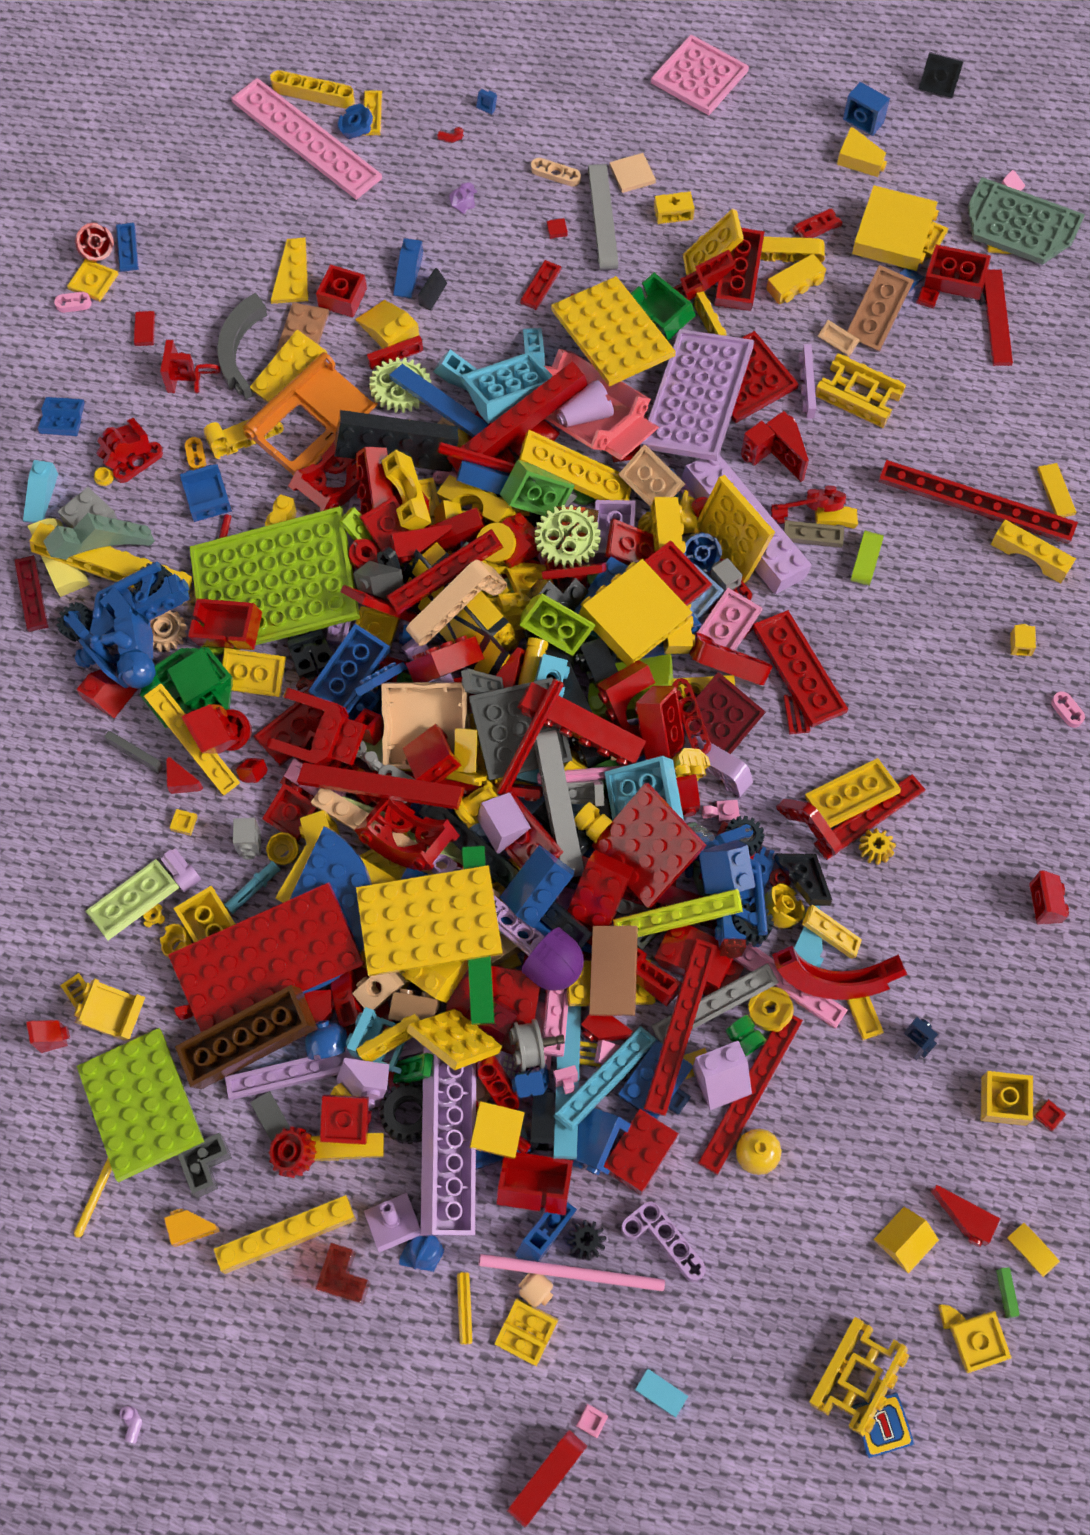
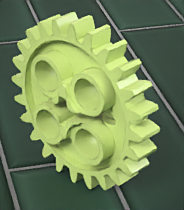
M398 357L396 362L389 359V364L383 361L382 367L376 366V371H372L369 387L371 396L375 397V402H380V407L387 405V411L394 408L395 413L398 409H401L402 413H404L406 408L412 412L413 406L419 409V403L424 405L423 402L394 383L389 377L395 369L404 364L431 383L430 374L426 373V368L421 369L420 363L414 365L413 359L409 363L406 358L403 359V362Z
M562 505V510L560 511L557 507H554V513L548 510L547 517L541 516L542 523L537 522L538 529L535 530V536H537L535 544H538L537 551H542V558L548 556L547 563L554 560L555 567L559 563H562V568L566 567V564L572 567L574 563L580 566L581 560L588 563V556L594 557L595 552L593 550L598 551L599 549L598 543H600L601 537H599L600 529H597L598 522H593L594 516L588 517V510L581 513L580 506L577 510H573V505H570L569 509ZM564 521H567V522H569L570 524L567 525V526H564V525H562L561 523L564 522ZM578 533H585L586 536L580 537V536H578L577 534H578ZM551 536H555V537H557L558 539L553 541V540H550L549 538H550ZM571 547L574 551L568 552L565 549Z

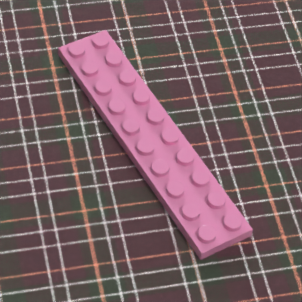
M256 78L232 97L233 104L357 200L382 179L380 172L260 79Z

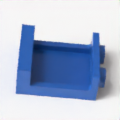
M218 464L206 465L203 468L189 470L180 474L194 522L232 512Z
M594 1108L578 1124L577 1159H570L573 1160V1166L579 1169L585 1166L588 1172L599 1176L600 1172L608 1175L610 1170L606 1169L604 1164L619 1130L628 1132L631 1124L619 1116Z

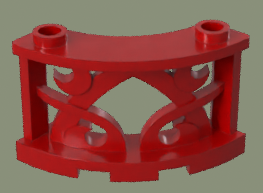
M335 440L321 456L323 460L319 464L315 465L313 463L306 468L296 470L288 485L293 491L299 490L321 508L320 512L344 505L357 493L360 481L357 480V464L355 463L352 466L356 459L335 457ZM339 463V467H334V465ZM346 470L345 486L326 487L327 480L325 474L327 472L339 474Z
M380 798L375 808L354 830L362 843L367 844L384 858L406 868L419 871L432 870L434 867L433 862L447 844L456 841L460 836L448 819L436 820L428 817L421 819L415 816V811L406 806L402 801ZM382 810L385 812V818L379 815ZM375 820L379 824H375V827L373 829L371 823ZM392 831L395 833L410 831L415 834V840L418 844L399 847L394 840Z

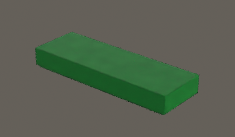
M423 1053L398 1061L396 1067L401 1068L402 1072L401 1074L394 1073L393 1083L399 1085L400 1083L406 1084L429 1078L434 1054Z

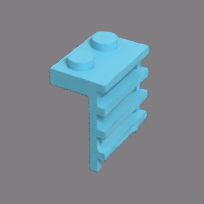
M365 1007L363 1013L360 1012L357 1016L355 1023L357 1026L354 1033H350L347 1038L346 1046L351 1056L362 1059L356 1049L362 1046L365 1041L380 1035L385 1025L393 1027L396 1023L377 1017L373 1009ZM406 1042L397 1046L389 1063V1071L401 1074L402 1069L395 1066ZM386 1054L377 1058L373 1062L388 1064L383 1062Z

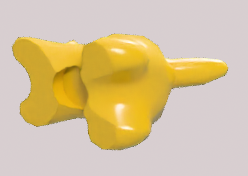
M684 490L681 499L678 500L679 505L682 506L680 522L684 524L683 534L698 533L700 531L697 527V517L694 515L691 507L695 498L688 496L687 490Z

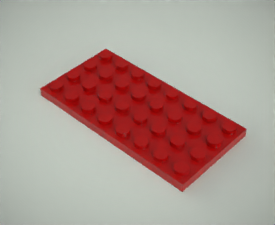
M330 882L168 954L201 1032L290 985L301 988L304 992L365 964Z

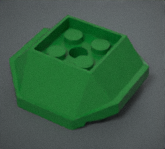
M200 647V649L203 648L206 651L222 684L191 704H184L167 669L195 653L199 648H180L155 666L156 675L151 684L141 688L140 696L165 728H168V726L144 698L147 693L159 684L165 687L185 714L210 704L220 705L225 710L230 709L233 678L208 647Z

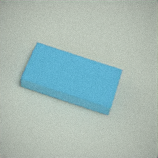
M647 1369L635 1389L675 1418L688 1398L682 1391L649 1369Z

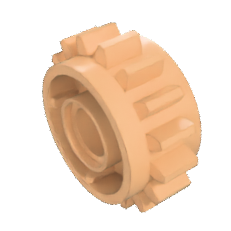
M170 610L151 620L153 649L157 648L158 652L162 650L169 652L172 648L177 649L178 644L184 643L182 638L187 637L185 631L188 629L184 618L180 617L177 611L172 613Z

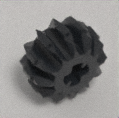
M583 1220V1228L578 1223H575L574 1227L577 1232L573 1230L568 1232L574 1239L567 1240V1244H575L570 1249L571 1254L579 1250L577 1256L579 1260H581L583 1253H586V1260L590 1261L591 1252L598 1258L600 1255L596 1248L602 1251L605 1250V1246L598 1243L607 1240L606 1236H598L604 1229L600 1227L595 1231V1221L591 1223V1227H587V1220ZM584 1235H589V1238H593L589 1246H585V1242L581 1243L580 1241L584 1239Z

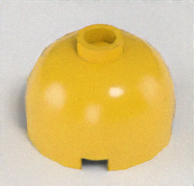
M777 884L764 895L765 909L769 910L767 915L772 914L773 918L771 921H774L773 926L778 928L792 927L805 916L802 900L798 901L794 896L797 893L784 884Z
M761 1128L751 1129L744 1133L737 1142V1161L750 1174H768L776 1168L781 1159L782 1150L780 1142L768 1130Z

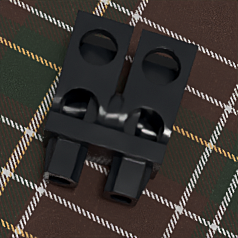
M322 629L307 632L303 636L298 634L288 637L287 644L301 684L317 679L318 674L312 658H314L318 671L321 673L333 656Z

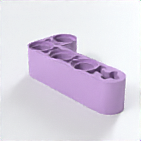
M686 732L684 734L686 744L680 751L684 748L692 749ZM696 736L699 741V745L696 747L703 749L706 743L701 740L700 736ZM711 743V750L706 754L709 757L710 766L705 771L722 780L726 790H730L737 795L736 798H740L753 783L749 767L740 759Z
M646 1202L623 1221L621 1233L626 1239L635 1240L648 1230L688 1281L697 1282L704 1276L706 1269L703 1261L656 1203ZM647 1208L653 1209L656 1217L652 1220L647 1219L644 1216V1210ZM628 1223H634L638 1227V1232L629 1234L625 1226ZM667 1227L671 1232V1236L669 1238H662L658 1234L659 1228ZM675 1246H682L685 1249V1256H675L673 1248ZM689 1255L692 1257L689 1263L693 1267L698 1266L700 1268L698 1276L695 1273L692 1275L689 1273L691 1267L688 1263L685 1266L681 1264L687 1260Z

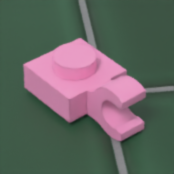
M738 800L716 801V807L710 805L703 806L702 810L703 819L718 818V823H722V821L729 823L733 818L736 820L740 816Z

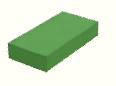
M1009 1267L996 1270L1005 1317L1006 1319L1015 1318L1020 1313L1011 1270Z

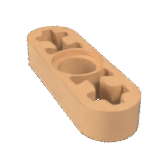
M535 158L531 162V171L537 176L572 187L577 186L581 181V174L577 169L543 158ZM554 170H558L561 173L559 175H553L551 172Z

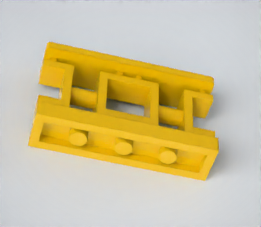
M837 353L830 367V370L835 372L836 375L832 381L824 377L816 387L815 397L884 428L892 412V409L885 405L889 398L899 402L903 396L906 384L884 375L880 371L871 369L865 364L858 363L848 356ZM844 371L853 375L850 380L842 377ZM855 382L871 389L867 397L851 390ZM836 384H841L846 388L844 391L835 388ZM878 387L887 390L885 396L876 392ZM873 399L879 402L880 405L876 407L869 404V402Z
M854 1317L809 1403L813 1408L824 1412L828 1416L834 1405L852 1415L853 1418L849 1428L864 1437L866 1432L870 1433L876 1422L873 1418L877 1410L881 1411L887 1401V1398L884 1396L889 1388L891 1390L894 1388L898 1380L896 1373L899 1367L904 1368L909 1354H907V1346L898 1343L894 1339L888 1350L870 1340L873 1328L864 1324L857 1317ZM863 1332L860 1341L871 1348L864 1359L853 1352L849 1359ZM897 1351L885 1377L881 1380L885 1372L874 1364L879 1353L892 1359ZM856 1362L876 1373L866 1393L846 1382ZM838 1378V1385L848 1390L843 1402L830 1395ZM874 1394L875 1396L861 1423L858 1424L862 1415L851 1408L856 1397L858 1396L869 1403Z

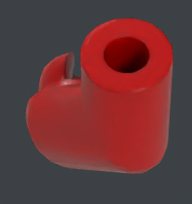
M456 127L453 133L439 131L437 139L454 143L463 138L464 129Z

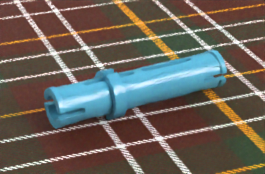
M270 861L259 873L256 872L253 875L254 878L229 901L224 903V906L234 914L259 889L265 888L268 885L267 882L280 872L281 869L273 861Z

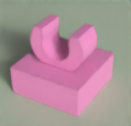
M575 1065L553 1071L555 1087L563 1086L565 1095L574 1093V1082H578V1072Z

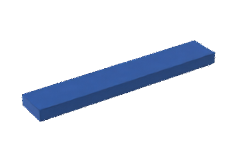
M401 364L389 375L390 380L472 438L489 426L488 423L404 364Z

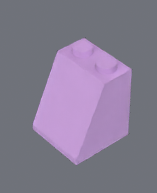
M739 1041L696 1057L692 1070L710 1111L752 1094L748 1062Z

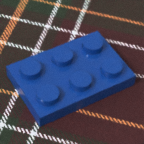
M658 1040L655 1041L618 1094L620 1098L637 1110L642 1109L656 1119L660 1115L646 1111L643 1107L663 1045ZM685 1059L682 1060L672 1097L693 1068V1065Z

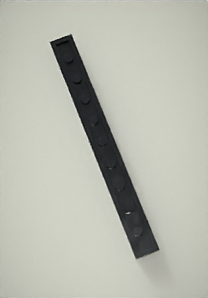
M424 804L418 812L423 818L448 819L460 835L456 841L452 842L460 850H462V847L484 846L486 866L489 865L490 876L505 889L520 871L503 855L496 853L489 843L474 830L468 828L448 808ZM556 901L552 903L541 918L553 930L560 927L577 942L581 949L593 935L589 929Z

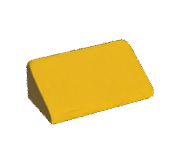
M455 728L454 756L462 765L455 771L476 773L477 729Z

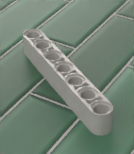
M607 164L588 165L596 246L598 248L597 255L598 263H600L599 270L618 269V254Z
M556 730L540 732L534 742L552 839L564 851L558 859L574 870L573 877L582 876L584 871L557 732Z

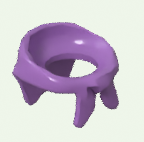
M470 182L462 183L459 188L452 191L449 195L451 206L462 214L468 209L475 208L473 195L477 193V190L474 189V185Z

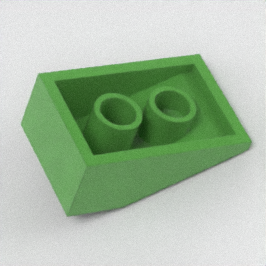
M517 460L500 495L509 506L547 517V511L549 510L554 513V507H557L559 511L562 510V505L566 504L575 485L533 464Z

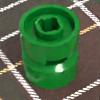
M748 1015L741 1017L725 1030L726 1035L732 1042L739 1041L745 1057L766 1042V1038L760 1030L754 1029L755 1024Z

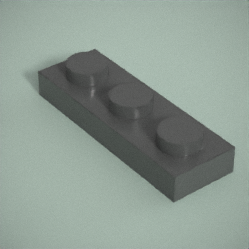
M471 669L461 671L463 678L462 686L465 692L477 695L504 689L501 677Z

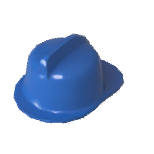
M417 1236L408 1240L401 1254L399 1265L412 1267L415 1270L420 1269L434 1272L445 1249L436 1236Z

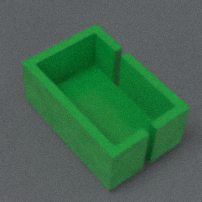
M655 272L642 283L647 298H645L640 286L631 293L668 341L679 332V329H682L696 316L692 303Z

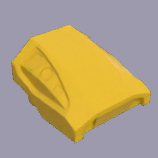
M684 748L672 759L676 778L696 774L698 781L699 778L706 776L705 769L710 766L709 757L700 749Z

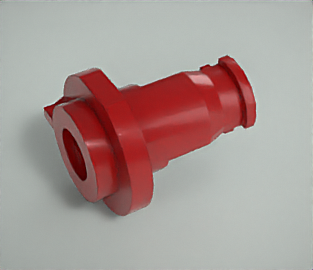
M356 539L350 546L348 555L353 573L356 568L359 569L368 561L378 563L377 554L380 552V549L373 541Z

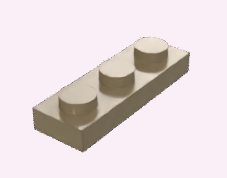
M785 520L784 532L793 543L843 547V526Z

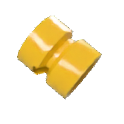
M591 802L587 803L574 818L575 826L581 831L586 830V835L595 843L602 832L612 823V820L605 814L600 815L599 809Z

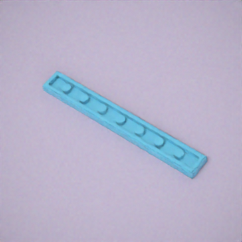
M568 1006L564 1056L557 1057V1070L576 1066L578 1082H574V1093L579 1089L581 1006ZM563 1086L556 1087L555 1113L574 1094L565 1095ZM555 1118V1159H577L578 1125L570 1131Z

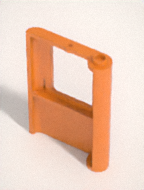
M322 352L243 426V433L294 476L296 470L306 468L313 463L316 465L322 459L321 456L335 440L340 410L369 414L378 403L368 399L335 370L334 360L330 355ZM301 406L322 424L326 430L294 461H290L265 440L264 437L295 407Z

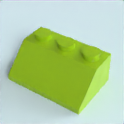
M543 593L531 599L523 610L520 620L521 627L572 656L595 627L593 622Z

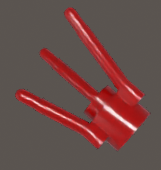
M818 499L771 504V516L774 520H777V524H784V517H788V508L815 503Z

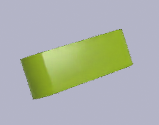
M864 530L850 581L870 586L884 535Z

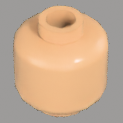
M528 1273L518 1285L520 1287L519 1295L532 1307H537L540 1304L545 1306L553 1297V1294L550 1292L553 1288V1283L544 1275Z

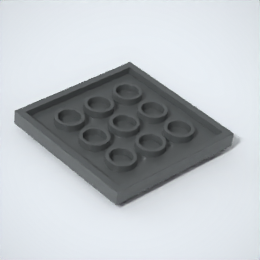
M553 679L534 681V683L548 690ZM530 683L468 697L489 780L504 776L533 718L523 715L521 713L522 710L517 708ZM543 725L540 732L556 730L563 763L573 761L567 737L559 733L560 729L554 726L549 728ZM534 744L519 773L539 769Z

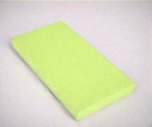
M155 859L87 909L86 913L105 938L110 940L176 891L179 886L158 860Z

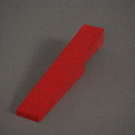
M578 920L593 933V926ZM592 935V936L590 937V939L587 941V943H589L591 946H592V937H593V935ZM637 948L636 983L667 1007L678 995L682 982L647 961V953Z

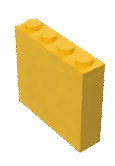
M873 185L852 254L917 271L918 265L923 264L926 253H923V249L927 250L930 242L927 236L932 235L935 224H931L932 220L936 221L939 210L936 209L938 201Z
M642 559L638 563H631L622 575L620 573L617 574L607 587L605 585L601 586L596 591L594 597H587L581 603L582 607L579 615L595 624L593 630L624 664L629 666L635 661L640 660L688 622L693 612Z

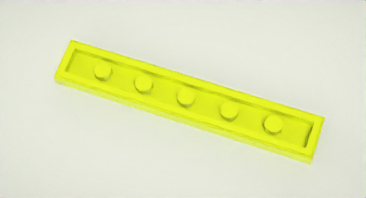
M734 889L613 919L614 926H637L638 937L740 913L743 910L739 890Z

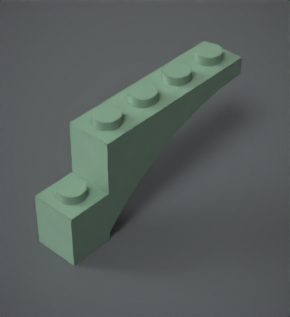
M87 513L74 528L57 525L43 542L51 557L67 560L73 555L101 547L125 544L150 546L155 540L151 530L146 525Z

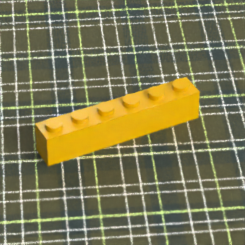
M345 1195L214 1248L220 1271L227 1274L357 1220L349 1198Z

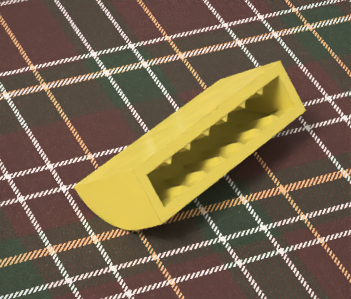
M50 518L28 525L31 535H33L40 522L51 524L55 527L57 525L63 526V524L58 519ZM41 556L60 597L90 585L84 570Z

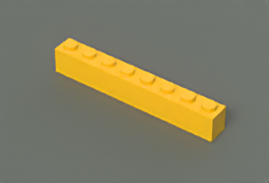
M654 497L650 508L655 552L671 540L684 554L686 543L682 541L684 524L680 522L682 506L679 505L678 497ZM692 615L688 622L663 641L664 654H689L692 647L695 646V635L691 631L693 627Z
M40 522L30 539L31 552L114 582L141 570V567H147L146 564L148 563L152 564L146 558L136 557L127 551L122 552L111 546L85 551L73 555L67 560L51 557L43 542L55 529V526ZM162 565L172 574H176L181 579L186 580L189 585V594L192 587V576Z

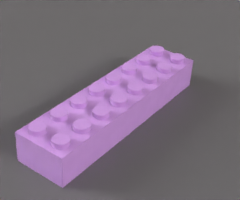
M720 455L717 461L699 459L686 465L681 480L695 494L694 497L696 499L699 497L709 498L718 478L725 475L775 531L772 540L755 568L757 574L774 594L806 578L812 564Z
M426 1047L423 1048V1053L434 1054ZM435 1054L433 1055L430 1077L423 1079L421 1236L475 1235L476 1150L469 1148L476 1118V1063L453 1070Z

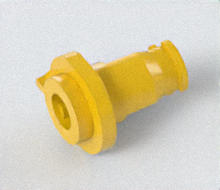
M490 781L467 797L463 796L459 809H454L458 817L468 828L479 823L477 816L481 803L498 797L497 788Z

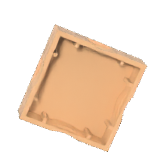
M462 682L382 683V716L384 720V734L382 738L383 765H393L398 769H411L402 748L435 723L447 734L448 738L446 741L454 755L455 728L471 729L470 702L468 698L470 693L465 692Z

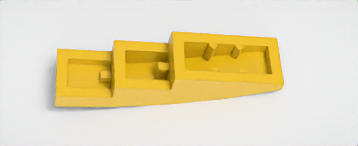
M368 1133L366 1145L320 1142V1136L311 1137L312 1141H316L315 1150L317 1153L315 1154V1161L384 1157V1133Z

